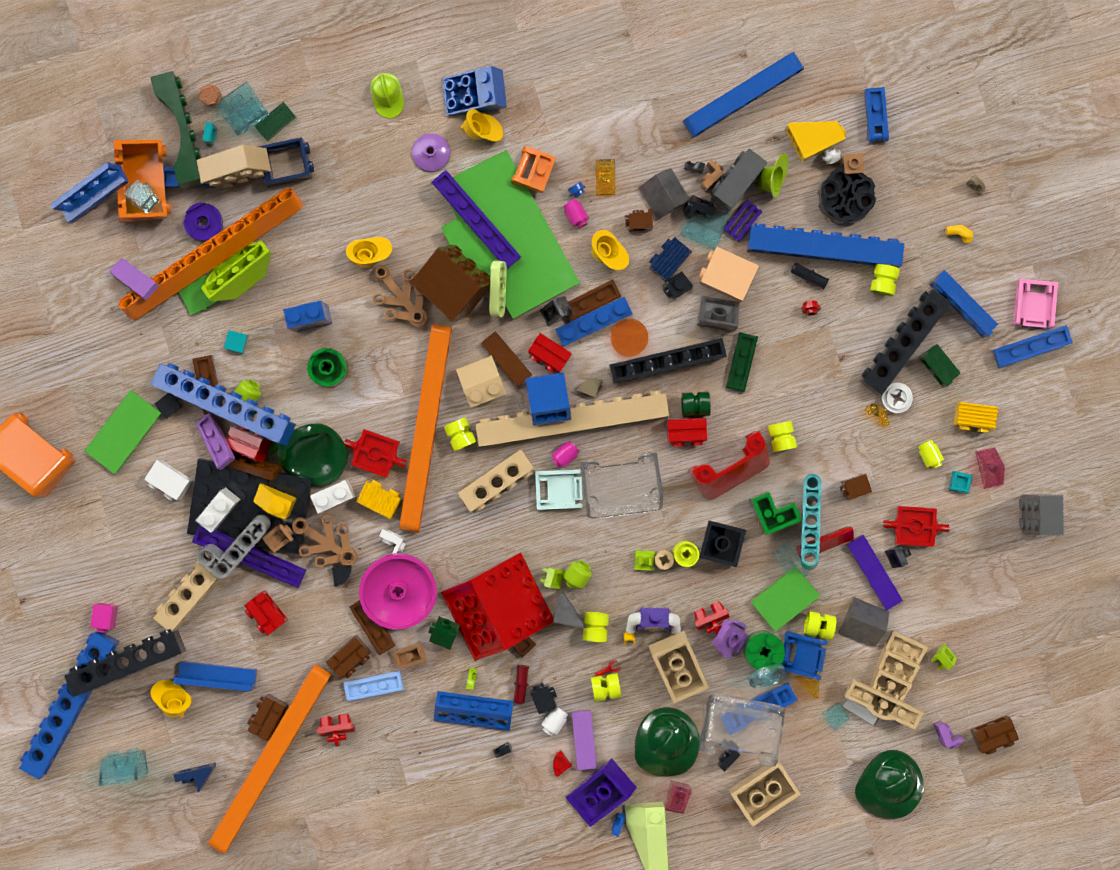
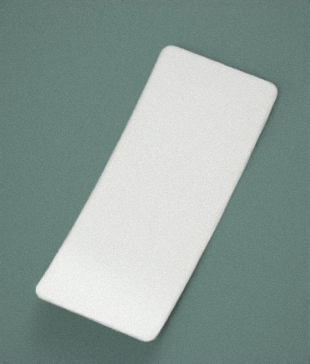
M848 698L843 705L844 708L874 725L878 718L865 706Z

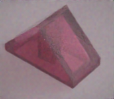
M995 447L976 451L984 489L1004 485L1005 465Z
M670 780L665 810L684 814L692 791L689 784Z

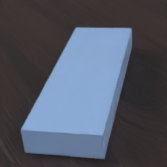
M401 671L343 683L347 702L404 690Z

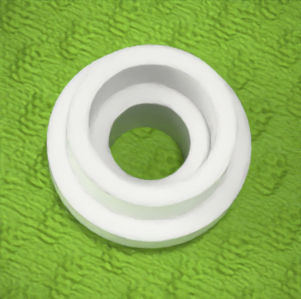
M830 148L824 152L822 159L826 161V164L837 162L841 159V151Z

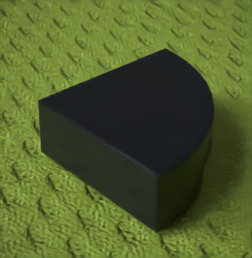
M687 161L685 162L684 169L702 174L705 163L696 162L695 164Z
M352 565L332 568L334 587L340 586L348 580L352 572Z
M506 742L492 752L498 758L512 752V746L510 742Z

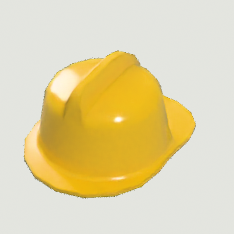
M470 109L467 112L466 119L460 127L461 131L465 132L474 141L486 139L497 142L502 139L504 133L499 121L475 109Z
M607 230L597 231L591 240V254L593 258L600 263H604L610 269H625L630 260L625 248L611 232Z
M383 237L354 240L346 247L347 257L358 267L364 269L371 268L376 262L385 260L392 253L391 242Z
M172 680L156 682L150 691L153 701L159 706L165 716L182 719L192 703L190 695L179 684L173 683L174 681Z

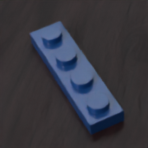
M624 296L555 330L564 347L633 313Z
M1065 325L993 349L992 351L998 368L1072 344L1073 341L1068 327Z

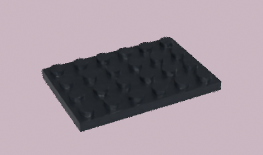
M199 458L197 461L187 534L195 535L199 526L196 520L215 496L226 487L241 500L216 529L217 531L237 539L256 516L265 515L270 519V527L265 534L279 523L283 526L287 524L294 533L291 535L294 540L292 542L289 541L279 550L299 554V547L303 545L304 533H295L292 528V522L297 517H303L307 520L313 478L279 473L272 481L228 466L220 470L217 469L213 460ZM261 483L297 498L288 518L284 520L267 513L253 502ZM297 522L296 524L299 528L304 525L303 522ZM259 523L254 530L257 532L262 525ZM244 536V540L247 543H251V539ZM262 538L254 545L269 548Z

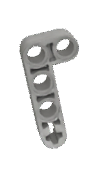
M265 515L256 516L225 553L214 544H207L198 553V562L217 578H226L269 529L270 519ZM260 523L262 527L256 532L254 529ZM244 536L249 537L251 539V543H247L244 540ZM232 550L237 551L239 557L234 556ZM205 552H209L212 558H208ZM220 564L225 565L227 570H222Z

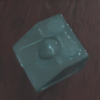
M247 81L223 97L217 105L237 135L247 132L251 126L263 121L269 114Z
M131 748L126 750L127 753H119V751L107 753L108 756L101 759L99 786L137 781L148 773L145 750Z

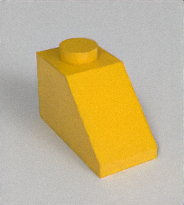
M261 483L253 502L267 513L285 520L290 516L297 498Z

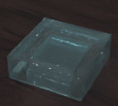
M838 702L822 712L833 730L849 720V717Z

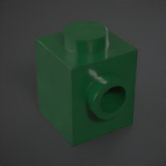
M439 616L436 623L432 622L428 631L431 634L429 642L450 650L460 624Z

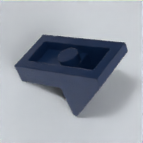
M216 762L180 770L174 774L175 782L182 781V784L195 780L197 792L199 793L214 771Z

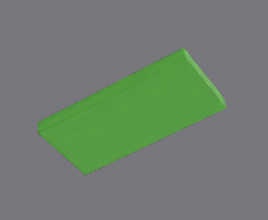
M130 390L85 449V452L112 473L117 474L162 413L133 390Z

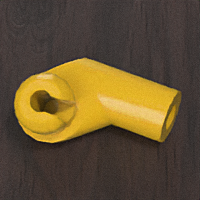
M964 225L946 226L945 228L946 236L959 235L966 244L973 241V232Z

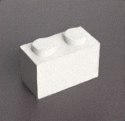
M156 460L144 479L149 482V487L156 491L160 489L165 493L164 496L171 501L181 500L194 481L163 460Z
M344 480L310 497L317 513H322L355 498L356 495L349 480Z
M225 487L215 496L196 521L212 533L241 499Z

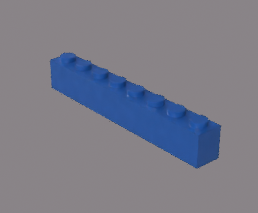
M755 223L754 226L749 228L747 251L872 266L885 264L899 268L903 262L904 243H900L898 239L891 238L887 239V241H882L880 237L869 236L868 239L861 238V235L850 234L847 237L842 236V233L830 232L829 235L823 234L821 230L804 232L803 228H792V230H785L784 226L767 228L765 224Z

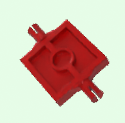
M363 429L357 443L348 439L345 440V442L349 443H344L345 446L354 450L352 466L388 478L394 464L406 467L403 463L407 464V460L397 457L400 441Z
M897 506L895 521L883 520V523L890 524H883V528H894L895 544L935 547L937 532L948 533L950 530L942 529V527L950 528L949 524H938L937 508Z

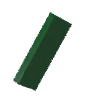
M739 332L726 388L745 392L758 336Z

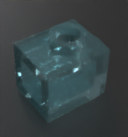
M136 180L128 186L124 193L128 200L144 213H149L159 202V199L153 192L154 189L146 182L142 184Z

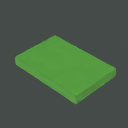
M795 565L751 600V603L776 632L819 598L820 594Z

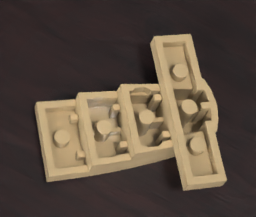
M892 630L881 652L869 686L852 678L844 696L865 706L878 718L895 720L916 730L924 712L903 702L912 687V681L921 667L920 662L928 646Z

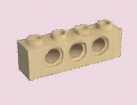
M520 449L461 490L458 495L470 512L475 510L477 513L486 507L484 504L486 501L491 499L493 502L502 496L500 494L502 490L506 488L509 491L516 486V480L521 477L524 480L532 475L533 472L531 470L534 467ZM512 465L516 466L519 471L515 477H511L507 472L508 468ZM496 476L500 477L503 481L502 486L499 488L492 485V479ZM478 488H484L487 491L485 498L477 497L476 491Z
M198 561L192 567L194 571L182 578L180 581L182 585L178 589H173L167 596L169 600L165 604H160L155 610L157 614L153 619L166 630L170 628L172 632L177 630L220 579L209 572ZM198 574L204 577L202 585L196 580ZM185 589L191 591L192 596L190 599L184 596ZM173 604H176L179 607V612L177 614L174 613L171 609Z

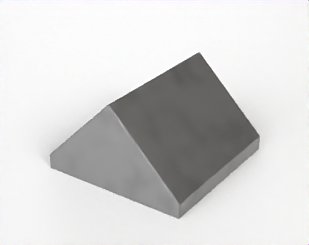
M671 168L655 174L638 188L658 220L685 205L686 201L690 200Z
M702 296L697 325L735 332L738 329L740 302Z
M561 590L558 595L554 622L579 628L583 627V620L564 591Z
M853 597L839 632L876 647L887 632L890 612Z

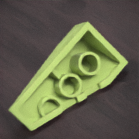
M663 802L625 804L626 825L645 870H668L665 808Z

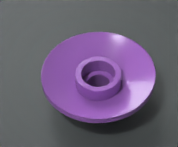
M433 133L424 134L415 141L412 148V157L419 168L428 172H434L442 169L447 164L450 157V148L447 141L440 135ZM429 148L434 149V152L432 154L427 153V150Z

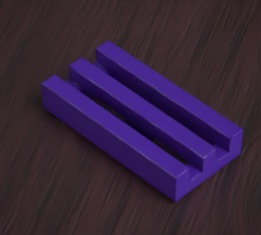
M747 200L724 228V231L736 241H739L763 211ZM746 207H750V210L737 224L733 231H731L729 228L738 219V217L742 214ZM755 211V216L737 236L735 233L751 213Z

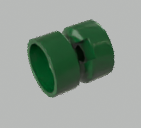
M709 391L698 392L697 395H694L693 392L681 394L683 418L694 417L695 414L710 416L711 403Z

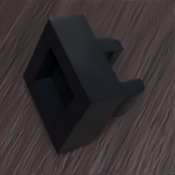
M901 546L885 551L892 568H899L909 564L906 559L912 555L909 548L901 549Z

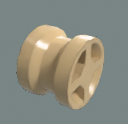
M659 550L654 556V562L657 567L666 570L674 564V557L667 550Z

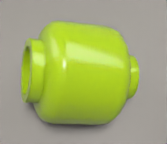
M251 379L242 380L234 390V392L242 395V400L245 401L251 399L257 402L262 395L260 385Z
M582 560L571 562L564 572L566 585L571 589H583L592 577L591 567Z

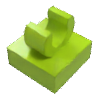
M635 550L634 569L654 571L655 551Z
M550 567L549 569L543 568L542 571L547 572L546 579L540 578L544 586L560 589L565 571Z
M944 643L938 648L931 661L939 660L941 662L938 666L939 670L945 667L947 670H950L954 667L957 657Z

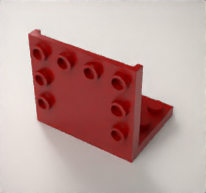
M521 553L512 556L472 579L441 592L455 622L460 624L459 630L474 661L503 652L554 622V618Z

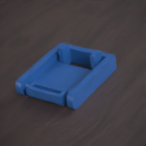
M786 632L784 639V661L780 664L779 669L821 680L822 676L817 674V671H823L826 648H822V645H827L828 641L794 632ZM796 643L794 662H791L792 644Z

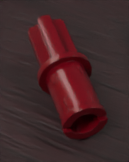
M517 665L516 682H514V703L516 704L525 703L526 687L529 686L527 683L529 666Z

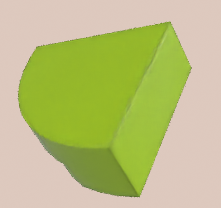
M470 667L466 689H474L477 668Z

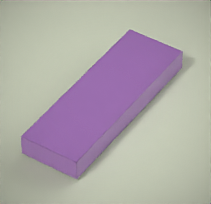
M123 258L109 271L114 277L145 300L159 287L157 283Z
M209 412L196 425L217 469L222 470L235 457L215 415Z
M591 710L572 712L577 769H596Z

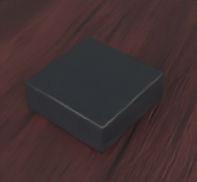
M167 393L155 403V406L166 419L182 408L181 404L171 393Z

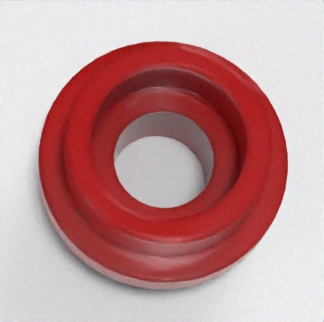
M815 300L804 302L801 308L802 313L807 316L816 315L821 310L818 301Z

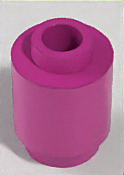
M573 199L563 206L565 209L564 213L573 228L577 227L580 229L588 224L589 216L581 202H578L577 199Z
M569 441L562 444L552 454L554 457L552 461L558 468L562 466L565 469L578 457L577 454L580 451Z

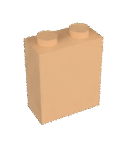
M716 247L714 251L710 250L706 259L709 261L707 268L703 267L698 276L701 279L699 284L741 303L759 266L719 247Z

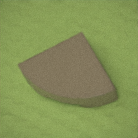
M976 175L966 182L978 195H981L986 189L984 183Z
M588 379L578 387L577 391L595 398L602 379Z

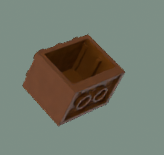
M456 245L438 247L411 281V284L452 322L468 317L490 289L491 278L485 271H481L476 267L475 261L465 257L462 254L463 251Z

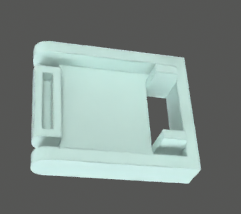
M581 469L535 471L537 510L583 508V504H575V500H583L582 477H574V474L581 473ZM540 481H547V500H540Z

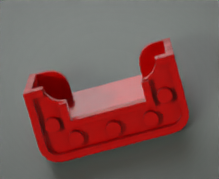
M753 431L745 436L747 440L742 451L746 457L716 474L714 469L707 464L698 467L696 465L688 470L705 498L710 500L716 499L769 466L768 450L760 431Z

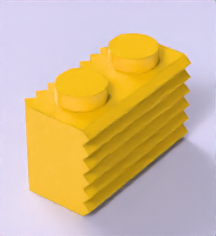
M956 402L953 425H957L960 430L970 431V427L978 428L977 432L989 433V430L996 429L998 407Z
M374 479L372 482L366 481L356 502L392 519L402 500L399 497L400 493L391 488L387 491L382 488V483Z

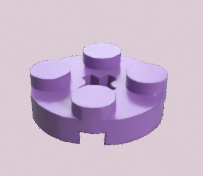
M737 619L724 620L722 628L713 640V646L717 652L726 658L733 657L731 656L733 653L738 654L743 649L748 634L745 633L747 626Z

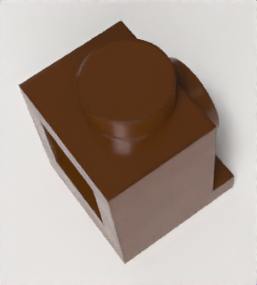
M652 208L648 209L647 213H644V210H633L629 215H625V227L629 226V232L651 231L653 229Z

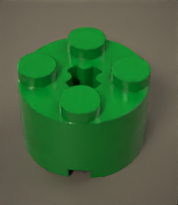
M321 348L310 356L307 372L313 382L320 386L331 388L344 382L349 373V365L345 356L331 348ZM326 364L332 365L330 372L324 371Z
M764 630L753 632L749 635L743 647L746 660L758 671H772L784 661V645L771 632ZM762 647L768 649L765 655L760 653L762 651Z

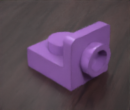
M942 721L933 723L940 742L944 747L953 749L960 746V743L964 741L963 737L959 734L951 737L953 734L948 724Z

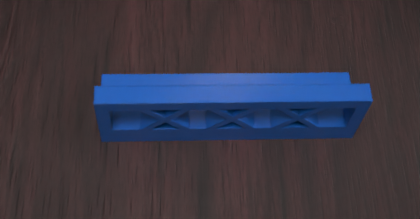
M106 162L50 205L52 209L62 211L67 222L74 223L129 181L120 165Z
M943 270L930 285L951 302L950 306L982 338L989 337L998 323Z
M180 661L178 676L174 677L173 683L251 692L255 689L257 669Z
M438 691L434 709V721L510 731L514 701ZM439 712H446L448 715H440ZM459 715H466L467 717L462 718ZM484 717L486 720H479L478 718ZM497 720H506L507 723H500Z

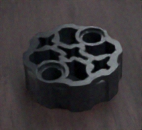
M838 168L832 171L827 179L821 183L817 193L819 195L818 206L822 214L830 218L832 223L838 225L858 223L873 209L876 202L875 184L864 173L853 174L856 180L852 182L850 177L852 174L846 175L843 168ZM860 184H862V186H861V187H858L857 190H856V192H854L855 187H857V186H859ZM830 186L833 189V193L827 194L824 187ZM848 191V197L850 198L845 202L844 194ZM861 198H866L869 201L868 207H864L861 204ZM839 200L838 206L832 209V206L836 205ZM840 210L842 211V215H844L842 218H839L838 212Z

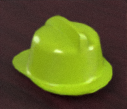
M390 73L377 75L370 85L374 107L381 116L394 118L402 112L404 107V97L400 82L397 77Z
M786 154L780 155L775 165L763 168L759 176L757 188L772 193L774 198L779 196L788 172L789 159Z

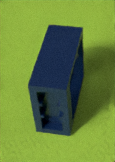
M302 137L257 146L267 149L271 171L264 173L263 180L268 188L313 178L314 166L313 162L309 161L308 154L311 153L309 143L305 142ZM300 147L305 172L274 179L269 153Z

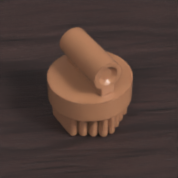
M205 85L199 92V98L204 105L213 107L220 103L222 94L217 86Z

